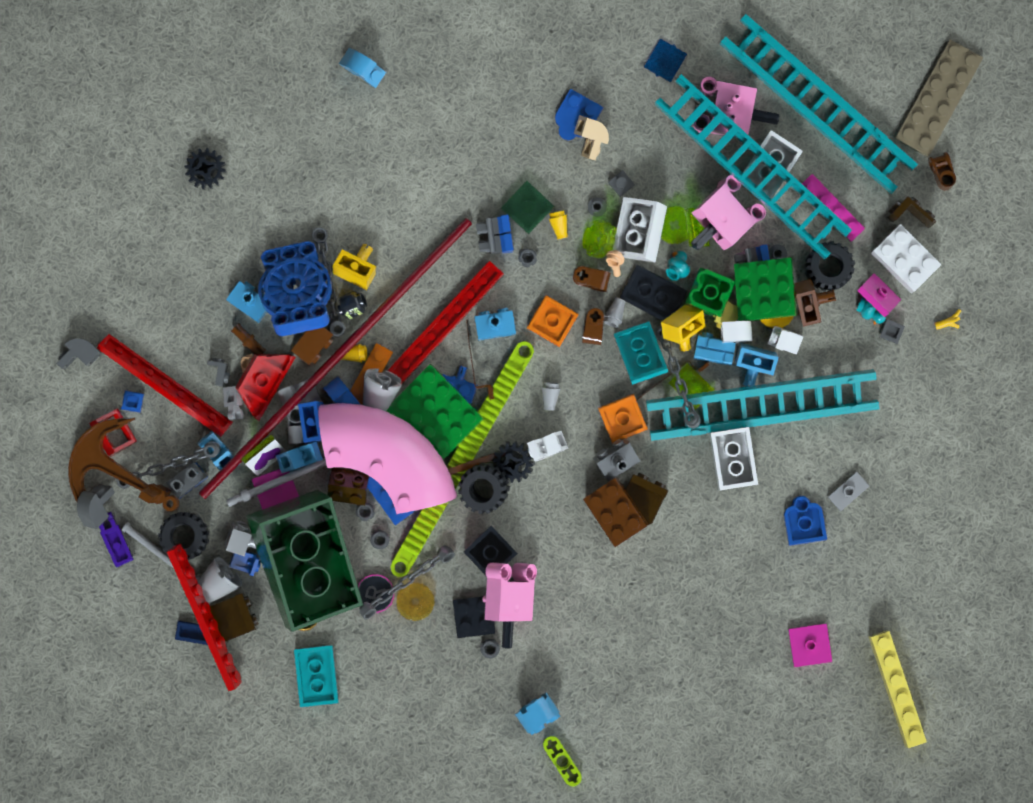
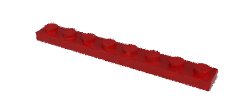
M489 261L387 371L397 375L403 384L500 280L504 273Z
M108 334L98 344V350L220 437L231 427L233 423L231 420L112 335Z
M181 543L174 545L167 551L168 557L228 692L235 690L242 683L241 675L235 668L233 657L228 652L225 639L221 636L218 629V623L212 616L210 605L204 598L202 587L197 582L195 571L189 564L186 551L182 548Z

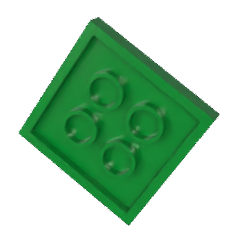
M791 257L734 264L738 321L797 316Z

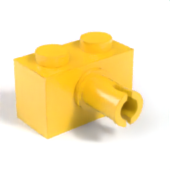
M362 244L357 256L342 249L333 264V274L367 291L376 275V266L367 262L368 257L373 251L372 247L368 246L366 248L367 244Z
M684 305L661 322L663 339L678 343L680 351H689L692 348L690 337L705 327L703 310Z

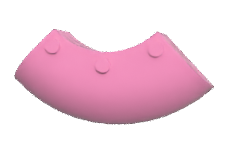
M333 403L320 405L319 427L327 468H351L369 475L389 494L396 514L433 507L457 497L453 479L442 457L435 450L431 442L408 422L384 410L360 404Z

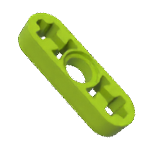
M548 736L543 742L544 750L566 784L577 786L582 779L580 771L560 740L555 736ZM550 739L552 742H557L555 747L558 751L560 748L563 750V752L556 754L554 758L551 755L555 753L553 749L546 747ZM561 755L566 756L568 759V763L564 767L557 764V758ZM570 765L574 767L570 769L571 772L578 774L575 783L568 781L569 774L567 771L565 774L562 773V770H566Z

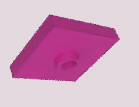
M875 273L858 289V292L884 317L901 301Z
M278 469L252 479L254 488L288 474L290 471L282 473ZM291 480L257 496L262 509L296 498L299 495L294 481Z
M827 624L788 629L794 667L832 662Z

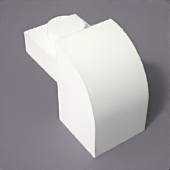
M751 321L722 322V343L736 342L737 344L753 341Z
M774 326L768 344L779 350H785L797 355L803 335Z
M562 431L554 432L527 443L528 452L535 462L568 449Z

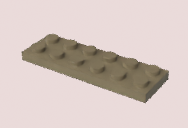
M949 40L895 140L929 157L983 57Z

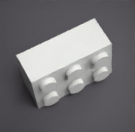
M773 131L769 132L761 144V147L788 172H790L803 152ZM756 155L753 156L752 160L750 161L744 172L758 158ZM761 161L748 175V178L758 186L772 170ZM775 175L762 191L772 199L783 180L778 175Z
M623 197L612 251L617 250L621 252L624 258L656 262L667 206L657 201Z
M901 224L871 253L911 294L941 266Z
M749 427L710 433L718 491L758 485Z

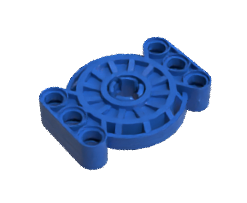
M310 241L269 249L261 255L265 272L258 285V294L262 306L272 316L271 321L275 333L279 336L323 328L330 322L326 304L332 293V283L327 269L318 261L319 257L314 243Z

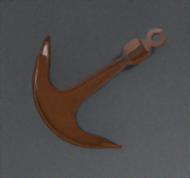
M118 418L100 422L88 429L75 444L69 460L68 476L76 502H78L80 494L86 491L84 485L86 473L90 469H98L140 490L139 498L149 504L155 503L157 505L162 503L166 511H174L179 507V499L174 495H170L172 490L162 484L145 483L104 452V437L109 432L120 429L136 420L135 418ZM169 500L173 501L172 507L169 505Z

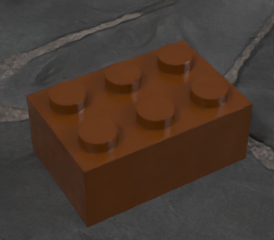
M618 477L583 499L614 547H617L649 525Z

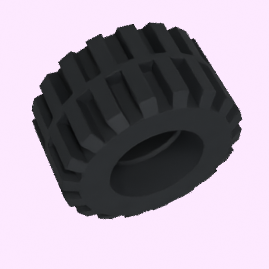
M834 241L829 243L823 242L821 244L831 253L829 256H833L839 261L841 266L839 274L835 277L823 275L819 269V261L822 257L814 250L806 258L805 274L806 277L808 276L812 280V283L815 285L814 287L817 289L821 288L822 291L838 290L852 278L855 270V260L852 259L853 255L848 252V248L841 246V243L836 244Z
M481 463L470 468L461 477L462 480L458 485L460 487L458 494L462 495L460 500L461 502L465 501L466 504L464 506L466 508L471 507V511H478V514H483L484 512L488 514L498 509L505 502V499L508 497L507 493L510 490V486H507L509 479H505L506 473L504 471L501 473L499 466L493 467L492 463L488 465ZM483 478L492 484L494 489L492 497L484 498L477 494L474 487L476 479Z
M178 512L170 515L168 519L163 521L164 524L160 526L158 538H160L159 544L162 546L164 553H167L168 550L176 545L173 540V533L180 525L190 526L195 534L193 543L189 547L183 548L187 553V559L192 560L200 556L202 551H205L206 544L209 542V531H207L206 523L200 517L188 512Z

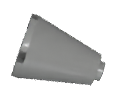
M368 369L364 375L363 405L387 411L401 388V379L386 370L384 373L378 372L379 369Z
M220 557L212 560L197 581L201 585L204 598L209 604L239 589L242 585L237 572L233 575L229 563Z

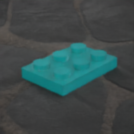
M650 321L614 333V338L632 385L668 372Z
M333 645L294 649L300 707L339 703Z

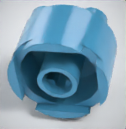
M547 692L540 695L541 697L538 700L535 698L522 707L519 712L515 713V716L526 732L531 735L545 728L543 724L552 723L560 717V711Z

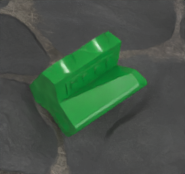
M700 268L685 303L702 309L709 316L721 317L735 282L715 272Z

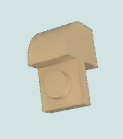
M579 115L574 134L586 138L581 156L596 160L600 153L601 142L608 144V131L601 122Z

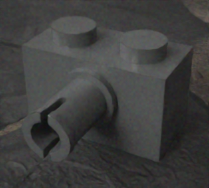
M626 438L616 440L611 447L600 450L593 457L607 481L612 480L640 462V459Z

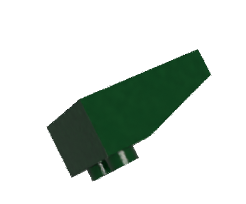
M315 490L246 515L257 553L283 623L288 630L294 632L363 605L334 504L330 496Z

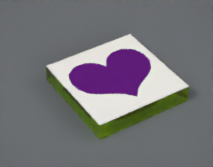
M269 435L241 460L258 476L277 460L276 455L287 451L272 435Z

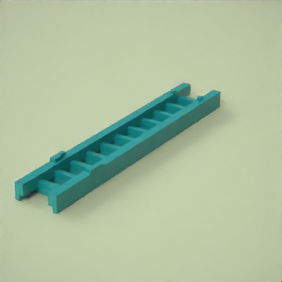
M745 14L740 22L751 30L748 36L738 47L726 36L720 42V45L892 194L898 186L887 178L886 175H889L897 166L896 163L900 160L911 171L918 164ZM756 37H759L766 44L751 59L744 51ZM772 49L780 57L765 71L758 63ZM787 62L794 69L780 84L772 76ZM801 74L809 83L795 97L787 88ZM815 86L824 95L811 109H808L800 100ZM828 98L838 108L823 122L814 112ZM843 111L853 120L838 135L828 125ZM857 123L866 131V134L852 147L843 137ZM871 135L881 145L867 160L857 150ZM886 148L895 158L881 172L871 163Z
M681 74L675 82L685 93L672 107L661 98L655 102V105L825 260L831 253L819 243L820 239H824L830 233L833 226L844 237L852 229ZM692 97L700 105L685 120L677 112ZM707 111L714 118L699 133L692 125ZM719 124H722L728 132L713 146L706 138ZM735 136L743 145L728 160L720 151ZM749 149L758 158L743 173L734 163ZM762 161L772 171L757 186L748 178V175ZM775 175H778L786 185L771 199L762 189ZM791 187L801 197L785 212L776 202ZM805 200L815 210L800 225L790 215ZM819 213L829 224L814 238L804 228Z
M874 369L688 394L686 395L687 400L693 405L702 404L704 424H699L696 428H689L686 423L685 426L671 428L669 408L683 407L684 400L682 396L646 400L647 411L664 409L662 416L663 423L666 426V429L650 431L651 441L690 435L696 436L746 427L880 409L878 400L862 402L860 382L877 380L876 372ZM842 384H852L854 403L843 404ZM833 386L835 406L824 407L822 387ZM814 388L816 408L805 410L803 390ZM795 391L797 411L785 412L783 393ZM777 394L779 413L766 415L764 395ZM758 396L761 416L747 418L745 398ZM740 399L742 418L728 420L726 400ZM720 401L723 421L709 423L707 403Z

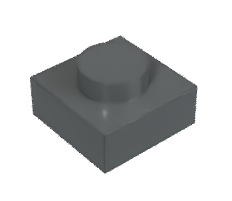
M623 170L608 182L619 197L635 186Z
M886 319L879 337L898 344L905 326Z

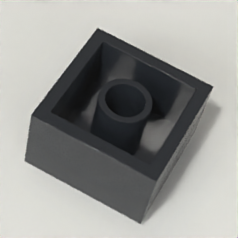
M492 525L463 551L485 576L486 567L489 563L508 564L518 554Z

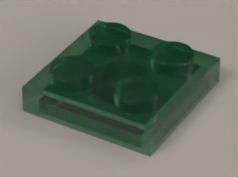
M526 181L501 207V210L509 215L529 235L555 206Z

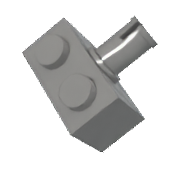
M242 521L232 522L225 540L226 551L245 556L248 546L256 549L250 527Z

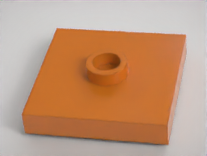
M546 295L527 329L560 348L579 314Z
M634 393L598 407L612 444L618 439L628 438L648 430Z

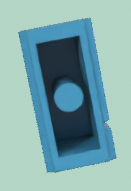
M702 332V336H697L693 359L731 366L736 342L722 343V338H713V334Z

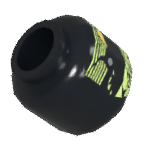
M351 291L340 297L337 307L342 316L345 315L347 318L352 319L365 312L367 301L361 292Z

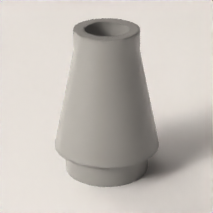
M614 299V302L604 315L605 324L615 328L622 324L624 305L626 303L623 299Z
M544 382V387H542L544 410H555L561 389L559 388V383Z

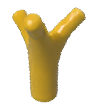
M958 309L955 314L947 319L935 322L936 330L948 326L958 329L960 326L954 322L960 320L958 316L961 310Z

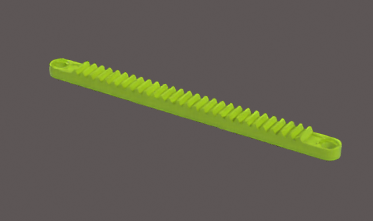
M523 341L516 345L493 385L494 399L490 401L488 394L478 411L485 419L459 444L447 465V469L472 461L475 458L533 356L534 348L529 342ZM522 346H527L530 349V353L526 357L519 354V348ZM467 470L451 475L455 489H457L459 482L462 480L461 477ZM449 501L422 509L391 564V571L395 576L404 577L409 573ZM403 562L406 565V570L403 573L396 572V563Z

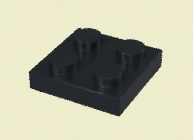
M484 596L453 600L457 638L495 634L494 621L485 620L486 602L482 600Z

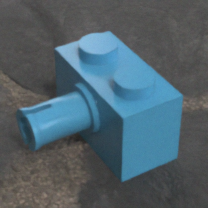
M239 281L226 300L259 323L267 313L262 306L259 294L253 291L255 287L247 281L244 284Z
M508 308L498 309L497 313L490 314L489 311L479 312L478 316H475L478 341L516 335L513 310L509 311Z
M740 343L735 363L736 366L747 369L743 385H755L758 372L774 375L779 358L778 354Z

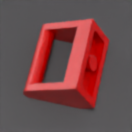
M115 409L89 424L92 427L112 416L115 419L123 418L118 409ZM128 425L121 428L128 442L114 448L108 436L104 437L103 448L109 457L116 455L137 442Z

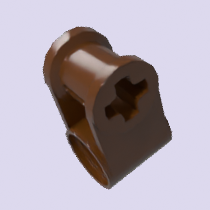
M944 152L941 156L929 157L928 163L934 174L937 186L944 191L951 189L956 183V175L949 154ZM942 177L950 178L951 184H944Z
M581 266L575 270L573 281L579 286L607 292L611 273ZM584 272V276H587V278L579 280L580 276H577V274Z
M593 308L587 313L582 343L601 345L604 314L598 308ZM594 311H597L598 315L601 316L596 322H593V319L590 318V314H594Z

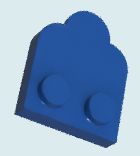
M570 89L555 115V122L559 126L560 137L567 141L573 140L576 136L582 138V136L574 134L579 115L597 120L604 107Z
M805 496L796 497L792 502V506L787 508L784 513L788 545L793 546L826 541L827 534L822 508L816 503H811Z

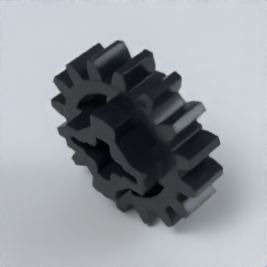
M206 148L205 152L198 149L199 154L197 155L192 152L193 158H187L190 164L184 166L185 169L189 170L185 175L187 177L191 176L188 181L190 183L195 181L194 186L198 188L201 185L202 190H205L206 186L213 189L212 184L214 183L219 186L218 180L225 179L222 173H227L226 169L222 168L226 163L220 162L223 157L221 155L216 157L217 152L213 150L210 153L209 148ZM206 157L213 158L216 162H209ZM199 159V163L194 167L195 162ZM204 165H207L208 167H210V168L207 169V171H208L207 173H204V171H201L202 169H204V167H203ZM218 170L216 176L212 179L214 171ZM195 176H202L205 181H200Z
M507 441L505 446L500 445L499 450H496L494 453L497 458L492 460V462L497 463L494 467L499 466V471L506 473L504 477L505 479L510 478V483H513L515 479L519 483L522 481V477L527 479L528 473L531 474L533 471L531 467L535 465V462L531 461L532 457L528 453V448L524 449V443L518 446L517 441H514L512 445ZM506 452V459L502 461V456ZM524 463H526L525 469H524L523 471H521V470H522V466H521V465H523Z

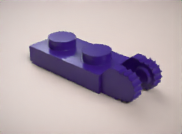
M108 512V520L112 527L106 530L103 522L99 528L112 561L117 568L133 561L134 558L120 526L117 525L112 512Z

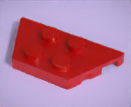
M253 355L235 388L254 419L260 421L296 358L293 355Z

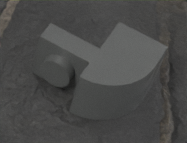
M72 339L64 344L70 350L68 352L64 351L58 357L59 361L56 364L65 370L78 357L89 367L102 352L87 340Z
M99 484L93 488L92 492L83 491L80 494L77 502V513L84 526L97 529L109 517L103 504L115 493L112 487Z

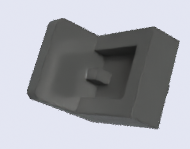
M218 358L207 361L208 366L218 367L215 385L225 387V383L228 384L230 372H227L228 364L224 363L223 359Z

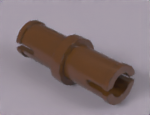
M240 323L231 330L243 343L242 345L247 347L253 354H263L266 351L254 339L255 336L253 334L250 335Z

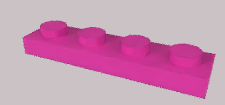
M813 174L802 183L852 229L846 236L850 242L865 229Z

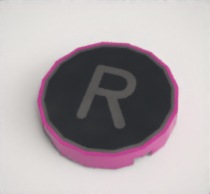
M381 575L367 576L358 585L362 603H371L383 591L393 587L392 583ZM385 593L381 598L384 600L390 595ZM394 595L385 603L376 606V613L386 610L392 604Z

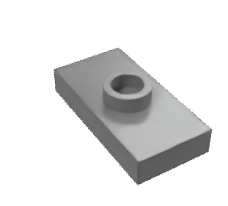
M855 472L831 493L828 498L839 511H842L864 492L869 485L858 472Z

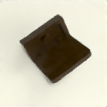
M907 196L901 202L898 200L888 211L891 214L887 218L892 222L896 221L907 209L927 228L936 223L934 214L927 209L926 211L922 209L920 202L914 197L910 198Z
M333 467L329 477L327 495L335 502L365 506L369 475L351 468Z
M641 473L633 474L626 491L650 525L653 523L668 490L665 489L666 485L658 481L655 484L647 481L649 477Z
M244 593L210 606L212 616L217 621L218 629L225 642L258 629L259 621L256 614L251 612L250 607L252 604L249 596H245Z

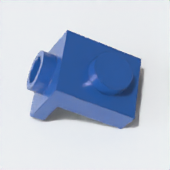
M246 551L245 556L233 553L229 567L254 576L255 572H258L261 561H259L260 558L257 554Z

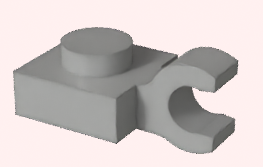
M236 386L223 388L224 407H228L227 416L229 420L235 419V414L236 420L243 419L244 417L243 411L239 408L240 405H243L242 398L236 390Z

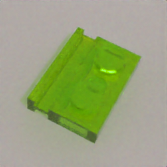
M696 208L684 209L689 247H692L691 241L704 229L692 214ZM708 241L703 247L710 246V242Z
M688 363L679 371L680 379H683L686 383L687 395L715 390ZM674 376L668 384L677 392L675 386L677 379ZM683 383L681 385L678 384L680 392L682 390L685 392ZM701 404L693 405L694 409L696 410Z

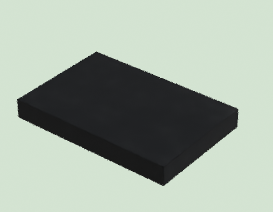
M636 265L619 298L663 321L678 310L687 290Z

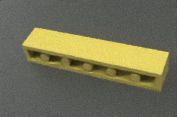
M890 631L869 636L905 747L911 748L926 743L927 741Z

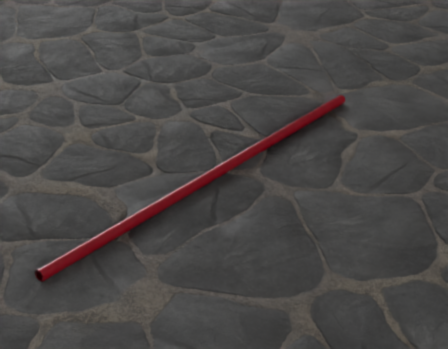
M467 218L438 245L198 492L204 499L229 476L472 225Z

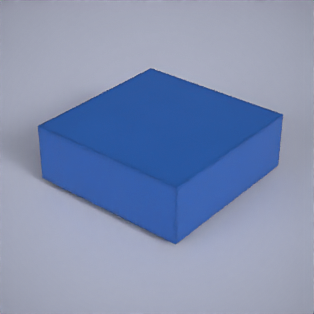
M125 391L121 409L141 413L144 394Z

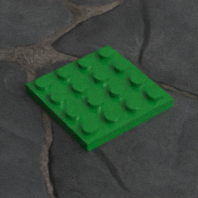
M429 364L390 404L386 411L408 422L424 435L443 460L485 419L432 364Z

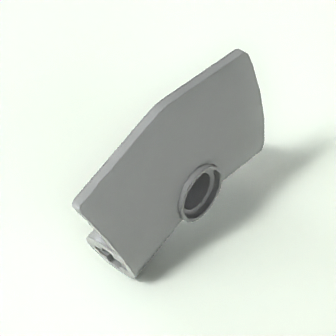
M307 380L298 383L294 386L291 385L279 390L277 393L282 402V405H284ZM316 387L298 404L314 401L322 402ZM297 404L287 415L288 444H310L303 441L300 419L293 420L291 417L293 411L299 410Z

